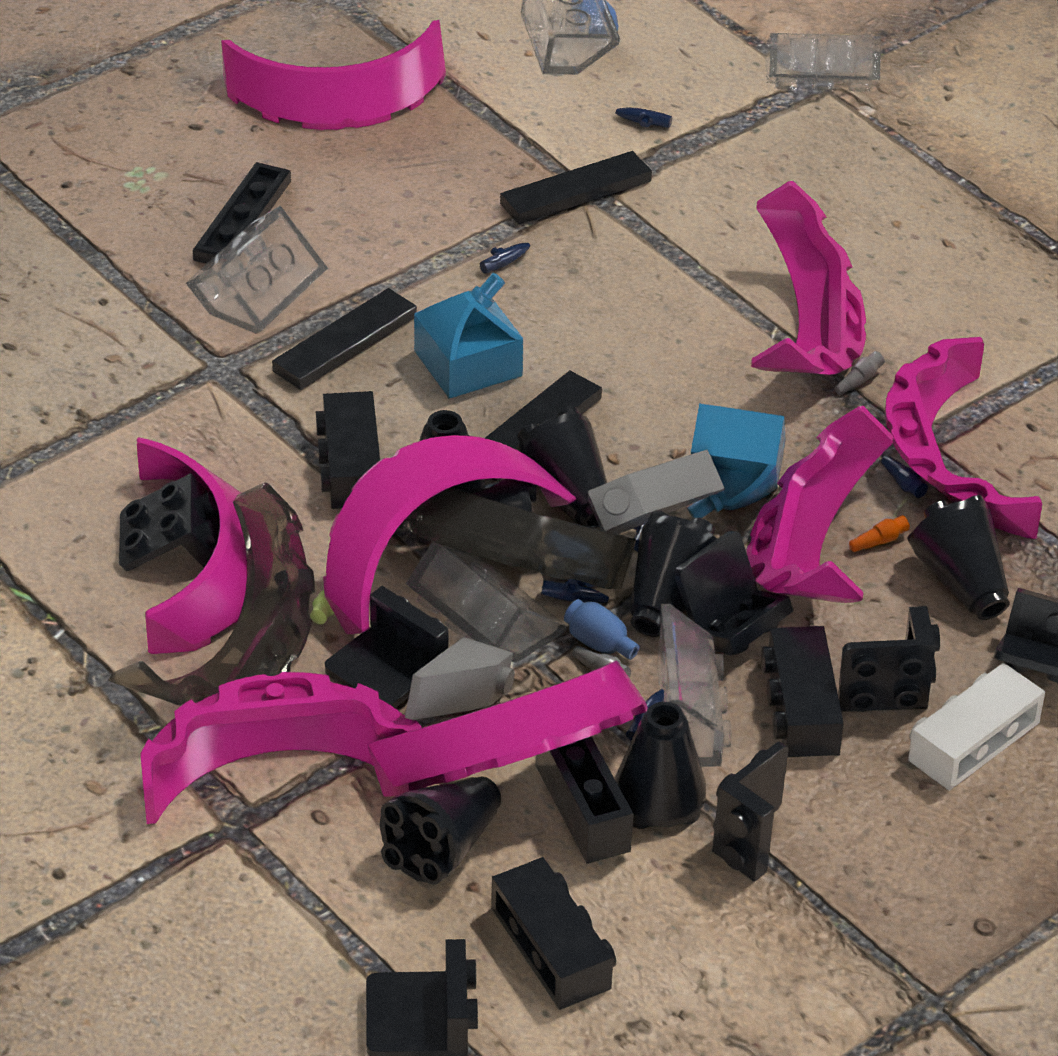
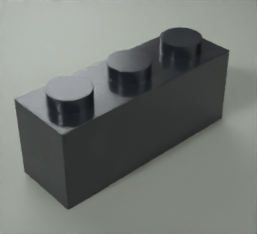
M373 391L323 394V411H315L317 436H325V438L318 439L319 464H327L328 466L320 467L322 492H330L331 509H342L352 492L353 486L371 467L380 461Z
M824 626L771 628L769 646H763L761 649V665L763 674L770 673L771 679L767 680L768 705L776 706L777 712L773 713L774 738L782 739L783 744L789 748L788 757L840 755L844 722Z
M592 736L536 755L535 766L586 864L631 852L633 812Z
M544 857L492 876L491 909L559 1010L612 989L613 967L616 966L614 950L606 939L601 940L593 929L591 918L585 907L582 905L577 906L561 873H554Z

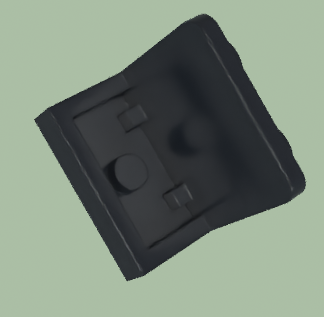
M190 473L176 481L165 484L161 489L141 499L130 502L120 513L119 565L125 571H130L182 545L204 568L214 552L220 530L219 510L212 492L207 491Z
M726 532L679 565L675 570V580L698 648L722 652L726 655L740 654L749 648L750 643L762 634L770 632L771 628H777L781 620L794 612L789 596L758 590L742 537L738 532Z
M381 586L370 594V628L325 661V673L345 686L356 688L358 683L378 692L379 699L396 708L409 698L413 674L449 648V628L444 626L437 618L430 617L413 606L406 598L398 596L384 586Z
M1018 588L1006 633L996 647L994 658L1003 661L1017 672L1025 673L1032 669L1046 673L1047 679L1058 683V598Z
M927 606L909 607L905 640L850 642L843 646L838 689L842 712L928 709L931 683L936 681L934 655L935 652L940 650V632L937 624H931Z
M780 741L767 750L759 751L752 758L751 762L736 774L731 773L727 775L719 784L716 792L718 798L716 817L713 823L712 852L721 857L729 867L739 870L754 882L767 873L774 812L782 804L789 748Z
M445 939V971L377 972L368 975L366 978V1047L369 1056H468V1029H478L477 999H467V990L476 989V959H466L465 939Z

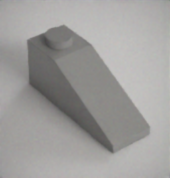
M707 449L627 474L588 491V501L604 539L607 540L645 524L650 514L654 511H662L668 514L725 490Z
M462 637L413 674L405 718L417 720L491 706L500 697L507 695L512 687L515 676L514 669L510 668L513 652Z

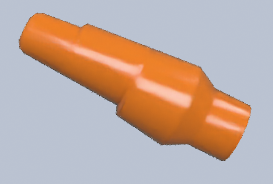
M904 515L894 519H884L874 525L873 529L851 540L849 548L852 552L895 541L900 534L910 530L909 522Z

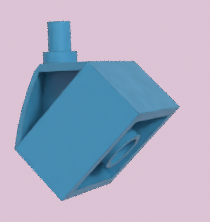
M492 273L481 287L475 286L472 291L463 292L414 313V351L449 399L523 376V337L493 300V297L505 284L504 280L495 273Z
M699 403L691 454L708 449L725 490L687 507L693 518H703L713 510L718 513L723 508L725 510H735L763 499L778 488L777 482L780 477L786 442L784 416Z

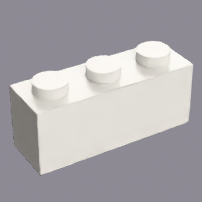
M1003 662L990 673L981 674L974 681L973 685L960 695L951 696L942 708L930 717H923L916 722L909 735L911 743L908 761L950 791L1040 723L1045 691Z

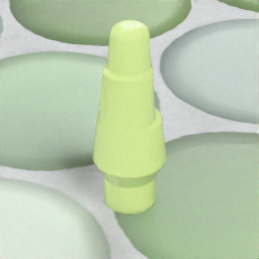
M323 590L312 602L313 610L310 613V618L316 624H324L328 617L334 615Z

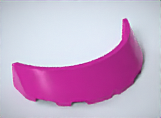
M440 20L432 21L420 37L397 52L369 62L338 67H306L275 62L252 54L234 44L231 40H221L223 77L227 96L236 104L241 101L261 111L262 118L275 123H279L281 119L301 122L302 128L339 130L345 127L359 128L391 120V113L405 107L413 110L424 103V96L437 83L441 85L446 76Z
M788 181L758 200L756 208L781 251L793 283L799 315L798 335L796 343L790 338H785L753 357L751 367L773 372L838 374L852 366L853 361L861 356L865 346L866 332L864 325L866 323V315L862 294L851 282L847 271L853 267L845 249L829 236L822 224V220L827 218L817 202L794 181Z
M982 337L943 339L929 345L927 353L912 363L904 364L895 375L894 383L887 393L885 421L887 428L893 435L892 443L903 460L918 475L953 503L966 500L975 495H981L990 509L995 528L1021 537L1036 539L1042 511L1041 498L1039 496H1003L986 480L960 477L952 474L943 463L932 430L936 414L947 399L959 389L980 377L984 351Z
M858 406L827 426L816 437L820 441L819 446L811 454L786 470L777 482L782 490L774 499L764 504L750 534L751 542L747 546V556L755 581L764 589L780 594L836 603L862 601L863 591L832 561H827L820 566L819 564L825 536L841 504L862 475L893 442V435L864 406Z
M452 435L429 438L402 447L396 451L393 457L384 458L377 462L357 481L340 513L336 514L329 533L331 539L327 554L326 576H323L325 598L346 634H359L370 628L369 605L372 583L385 547L397 528L417 507L445 489L479 479L504 478L538 485L551 507L568 505L575 501L576 497L534 460L514 448L493 440L474 436Z
M138 437L136 442L139 478L141 480L169 479L176 481L191 473L207 491L212 492L219 510L220 530L218 541L204 569L180 592L145 612L148 652L150 654L195 651L211 644V637L231 624L242 623L255 610V602L263 590H268L273 575L274 552L272 551V535L265 518L258 508L235 487L184 453L162 443Z
M616 660L598 669L545 689L437 724L380 739L367 745L384 797H390L430 785L466 778L487 769L502 767L601 733V730L626 723L632 720L634 715L647 712L648 708L646 701Z
M282 672L275 676L255 675L219 685L218 693L197 703L191 699L174 711L175 718L152 741L148 739L144 745L140 756L146 823H157L168 805L186 787L205 774L230 762L268 752L311 750L340 754L373 765L368 743L420 729L422 726L416 720L405 718V715L379 699L377 691L359 683L356 688L330 682L329 675Z

